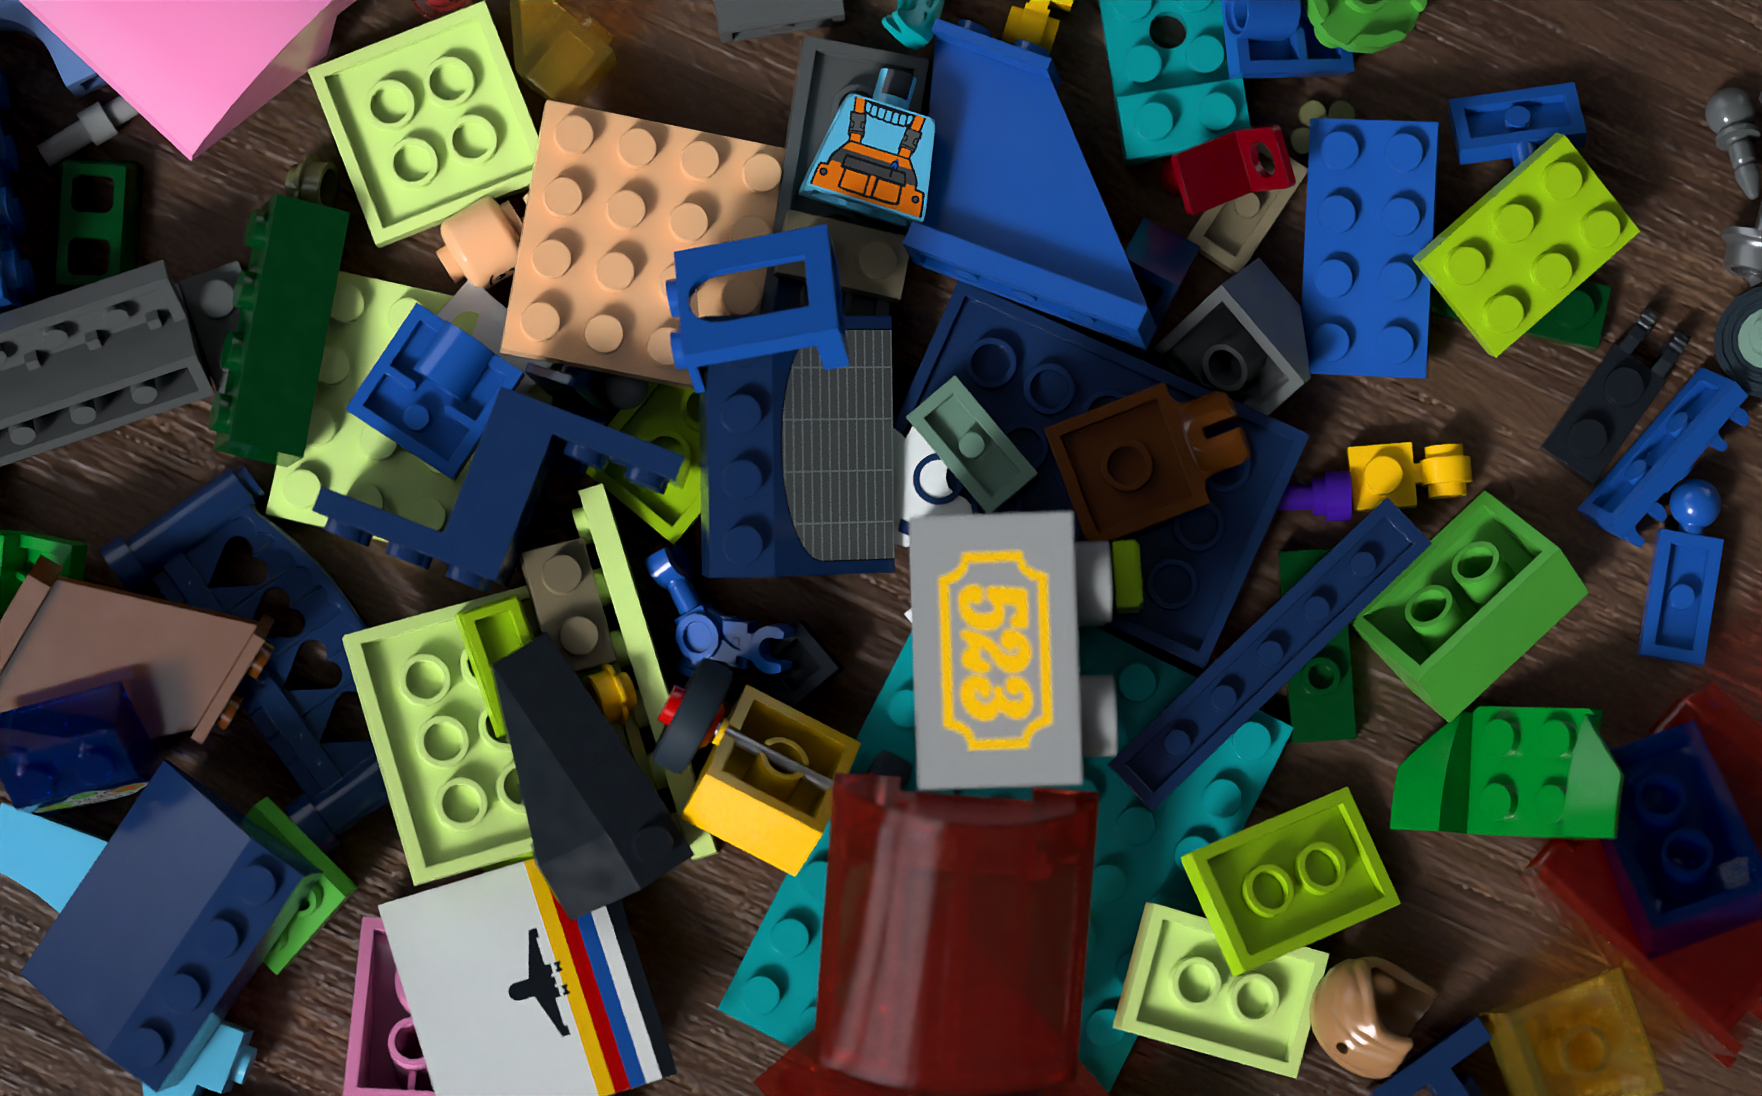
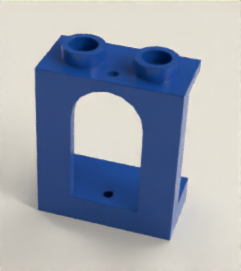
M827 224L674 252L676 278L666 280V293L672 317H679L680 330L670 332L671 349L677 370L688 369L696 393L706 392L704 366L817 346L824 370L850 366L839 263ZM805 260L809 306L724 322H708L699 319L697 287L708 279L720 275Z

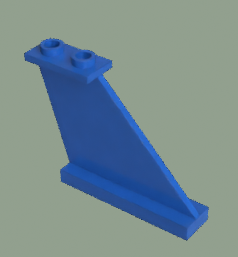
M936 18L931 29L934 32L936 42L928 117L935 120V133L925 217L921 224L912 221L902 243L911 260L918 266L1147 349L1156 325L1057 95L1062 81L1053 60L1050 58L1051 55L1044 48L1029 41L1016 40L1014 45L994 39L992 38L993 34L988 29L969 20L960 19L957 25Z

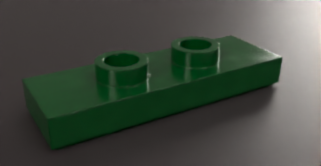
M1333 548L1278 552L1280 599ZM1347 624L1286 683L1289 725L1294 727L1290 734L1291 744L1357 739Z

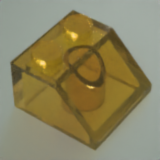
M1615 967L1537 990L1480 1013L1484 1027L1492 1036V1039L1489 1041L1510 1096H1652L1666 1090L1621 967Z

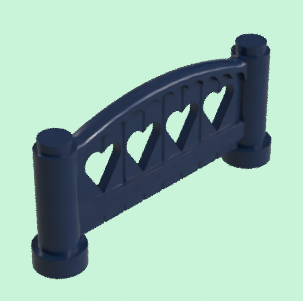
M244 464L233 471L229 467L128 539L124 540L121 535H118L101 547L99 551L127 591L146 595L158 587L166 600L254 620L263 597L268 591L281 589L288 594L290 599L289 610L298 611L304 616L305 627L303 631L295 637L266 638L268 642L275 645L268 661L256 679L245 673L234 692L244 697L241 705L304 791V794L285 806L284 810L291 821L327 856L342 845L338 839L341 835L389 802L372 740L320 743L338 698L346 692L358 693L342 638L346 634L368 629L369 626L329 572L292 536L271 519L261 514L255 502L263 497L265 493ZM239 537L249 540L253 547L252 558L264 561L268 567L266 580L256 586L210 588L227 544L232 539ZM317 640L323 643L327 651L326 661L338 664L342 670V679L334 688L283 691L300 648L307 641Z

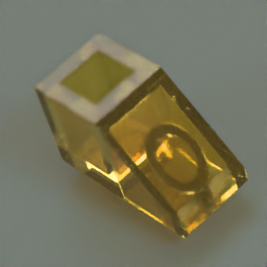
M510 0L515 68L520 79L546 101L551 100L580 106L617 63L613 49L608 46L613 41V36L587 14L579 21L560 6L564 0Z

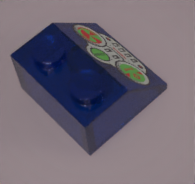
M121 681L0 713V781L12 804L18 811L50 817L141 793L161 765V761Z

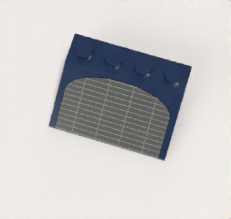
M757 315L699 317V319L708 322H724ZM844 316L850 366L824 370L817 346L704 366L706 392L699 393L702 576L708 578L895 573L892 316Z

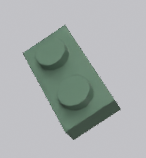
M953 376L906 416L911 425L986 514H993L1038 476L1037 471L956 376Z

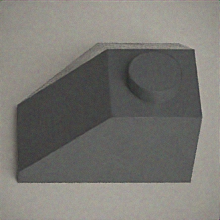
M1257 258L1222 283L1147 353L1159 368L1213 392H1226L1233 401L1267 416L1311 378L1301 307L1260 258Z

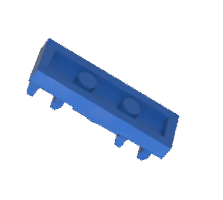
M1701 367L1577 510L1589 523L1635 546L1641 547L1645 540L1637 533L1636 524L1645 514L1660 522L1667 518L1664 507L1656 502L1663 493H1668L1677 482L1689 474L1694 462L1708 446L1722 452L1728 448L1727 443L1719 435V429L1729 419L1743 427L1748 425L1750 422L1749 416L1743 408L1739 407L1748 397V394L1736 381Z

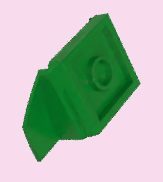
M1478 706L1474 712L1462 711L1452 722L1443 726L1398 766L1394 785L1390 829L1439 831L1486 836L1597 840V838L1617 839L1624 774L1602 738L1603 710L1590 708Z

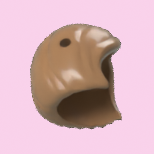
M1366 956L1357 959H1347L1334 965L1329 969L1326 976L1318 982L1310 1004L1309 1017L1311 1027L1319 1045L1340 1066L1363 1077L1384 1079L1397 1070L1413 1047L1414 1041L1408 1035L1430 1008L1433 999H1436L1438 993L1436 989L1383 958Z

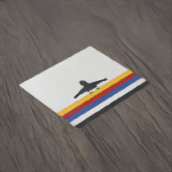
M534 858L378 905L436 1096H609L678 1074L621 899L571 921L562 910L536 867Z

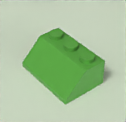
M1486 490L1430 540L1432 544L1349 623L1410 690L1448 723L1452 722L1589 593L1561 549Z

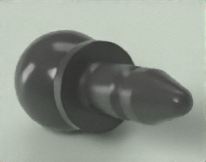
M1724 88L1717 91L1709 99L1705 110L1706 121L1710 129L1717 134L1715 137L1717 148L1729 153L1732 167L1735 169L1736 182L1746 196L1754 200L1759 197L1761 171L1759 166L1756 165L1757 157L1753 146L1760 138L1759 128L1754 125L1756 105L1747 92L1739 88Z

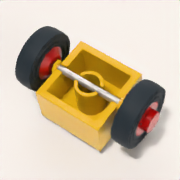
M703 658L696 666L685 688L682 689L675 685L657 719L664 723L665 726L652 753V760L658 765L672 772L682 774L692 761L697 750L706 746L713 734L715 735L712 741L713 746L680 818L796 877L823 835L834 807L840 808L842 805L840 810L841 822L835 833L831 851L851 864L862 866L872 855L881 838L884 836L890 839L896 830L907 806L901 799L908 786L913 765L892 752L882 750L875 757L865 775L858 778L851 788L852 783L847 781L846 778L861 743L749 685L745 686L728 717L724 718L720 723L725 711L723 700L731 684L733 672L711 659Z

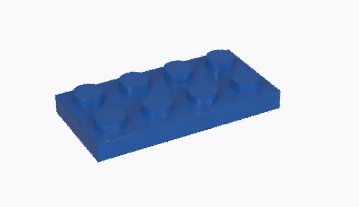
M1310 118L1301 314L1311 374L1428 379L1433 285L1412 258L1435 239L1441 123Z

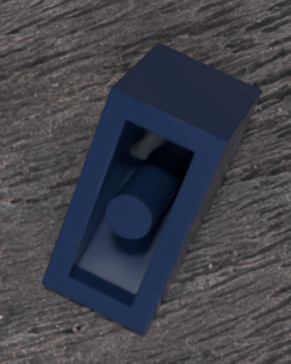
M1144 217L1127 246L1125 254L1156 325L1148 344L1149 347L1201 246ZM1086 328L1084 335L1141 360L1147 349Z

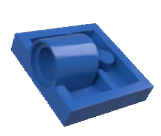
M1221 0L1229 79L1345 76L1355 71L1352 52H1348L1340 47H1325L1317 40L1314 26L1310 23L1302 0Z
M416 302L345 410L455 482L477 449L500 387L515 391L525 377V374L496 355L468 333L452 323L444 321Z

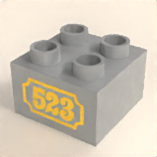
M1072 512L909 517L918 789L1082 784L1081 757L1116 756V704L1113 675L1078 676L1077 627L1105 626V622L1111 621V567L1108 541L1073 542Z

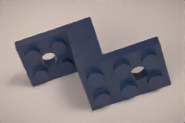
M501 386L444 533L322 486L312 511L328 518L324 530L367 547H369L374 535L389 541L384 553L429 570L434 558L449 564L446 577L489 593L493 581L507 587L510 584L563 444L566 445L563 454L569 456V459L602 472L605 471L608 461L627 468L624 477L628 478L629 482L663 495L668 484L680 489L684 488L692 465L683 455Z

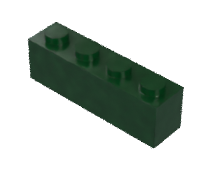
M277 193L265 202L260 210L253 209L245 232V246L253 247L248 271L241 270L233 293V307L241 308L236 332L230 331L228 333L221 354V368L229 370L224 394L219 392L216 394L209 416V430L216 431L213 450L286 468L303 458L350 212Z

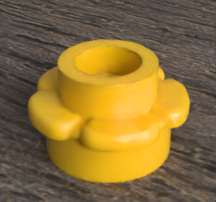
M603 664L600 666L601 672L584 677L583 685L609 723L614 722L615 724L625 725L628 722L629 710L635 709L637 705L633 683L626 672L616 674L615 669L610 664Z

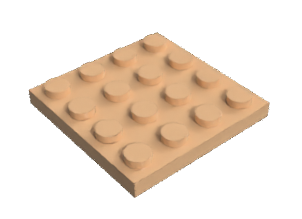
M547 100L543 110L500 353L695 391L688 369L677 370L671 349L670 332L680 330L679 317H672L666 293V280L676 278L674 252L772 234L786 148ZM767 267L720 275L705 281L697 287L699 317L760 315Z

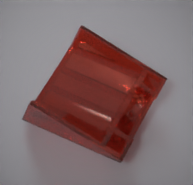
M834 773L815 997L812 1062L881 1084L944 1093H1007L1045 1088L1076 1081L1099 792L1033 787L1031 801L905 792L900 791V777Z

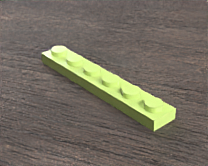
M602 483L579 490L583 506L573 509L572 513L579 537H584L585 545L594 543L601 567L592 571L602 607L613 604L620 628L609 631L618 663L621 668L632 665L639 687L638 690H635L637 705L633 709L639 729L651 726L655 742L657 743L665 726L664 723L657 719L670 692L609 494ZM653 752L647 753L657 789L661 790L670 787L677 812L670 814L695 854L691 859L695 861L719 853L714 835L680 818L697 781L691 762L682 774H678L653 761Z

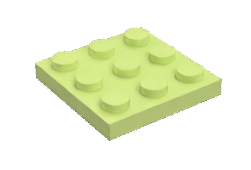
M485 0L308 69L374 242L378 248L440 225L447 218L480 198L491 197L498 202L529 190L539 136Z

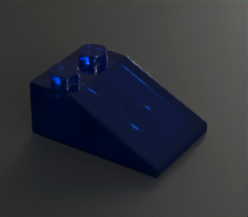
M1693 720L1610 750L1624 774L1617 839H1599L1624 909L1648 960L1761 920L1762 857L1696 721Z

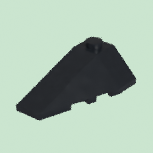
M542 632L490 665L506 739L511 745L519 784H517L520 800L522 806H525L533 843H531L535 865L569 920L572 921L643 889L695 855L664 802L547 632Z

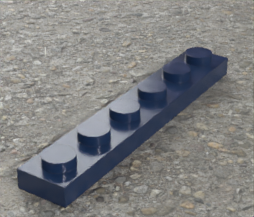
M1386 497L1118 753L1107 766L1152 812L1432 543Z

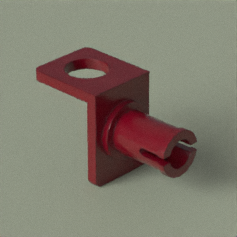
M1277 124L1235 129L1174 153L1171 158L1165 161L1161 170V182L1165 190L1171 195L1182 196L1186 212L1190 215L1202 213L1252 192L1287 189L1296 184L1280 126ZM1259 142L1265 144L1271 151L1275 164L1273 174L1268 173L1260 163L1257 152Z

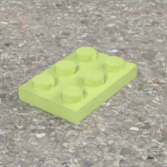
M1146 902L1112 1028L1297 1078L1311 1026L1309 1013L1312 995L1318 982L1324 977L1329 953L1304 946L1233 977L1207 918Z

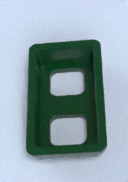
M66 157L59 162L50 279L52 296L137 268L143 186V166L139 162ZM80 176L112 178L114 181L112 209L106 213L76 211L73 207L76 179ZM79 238L107 240L110 244V260L107 273L102 276L72 274L69 270L71 243Z

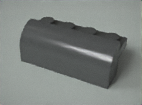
M164 260L0 314V467L215 395L209 367L179 283H174Z

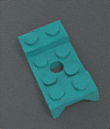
M1098 0L1124 168L1137 166L1162 156L1173 155L1235 129L1251 127L1243 78L1229 79L1221 0ZM1161 17H1173L1184 26L1186 38L1176 48H1161L1151 39L1149 31L1151 24Z

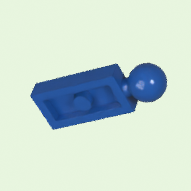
M1692 478L1678 484L1670 496V511L1674 519L1679 523L1678 531L1667 529L1656 531L1636 656L1701 667L1704 666L1724 539L1703 536L1704 528L1716 520L1721 510V498L1718 490L1704 479Z

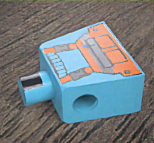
M883 68L880 70L872 99L849 93L841 103L805 175L798 195L906 229L910 228L912 221L921 224L924 220L927 206L935 120L909 111L917 79L898 70Z

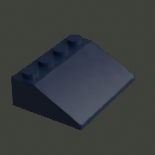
M164 760L39 943L20 974L105 1056L156 1093L181 1082L323 871L172 762Z

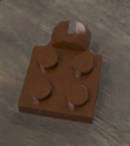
M1163 382L1044 428L1086 542L1108 541V543L1212 504L1207 492V481L1216 473L1244 463L1251 455L1250 443L1242 427L1210 439L1207 435L1208 431L1240 419L1234 402L1226 392L1214 391L1188 402H1176L1170 395L1167 384Z

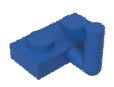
M1574 82L1449 99L1448 117L1459 165L1512 158L1515 169L1555 133L1564 134L1576 149L1585 148L1587 131Z

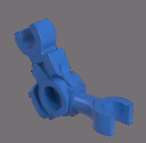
M678 544L670 550L668 547H665L644 559L650 576L661 588L669 591L681 615L674 620L677 625L676 643L678 649L684 655L676 666L681 674L691 677L696 666L703 658L725 662L729 666L740 669H749V662L751 660L757 669L767 674H776L792 669V661L780 660L772 655L770 642L773 638L786 639L793 637L794 628L788 624L776 623L758 630L757 620L724 615L714 608L712 602L703 604L691 580L693 575L691 558L682 544Z

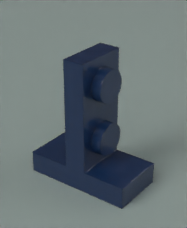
M1469 1015L1399 1065L1397 1070L1389 1077L1378 1080L1367 1088L1366 1091L1369 1096H1413L1426 1086L1432 1096H1484L1478 1085L1465 1070L1456 1076L1451 1068L1492 1039V1036L1477 1016Z

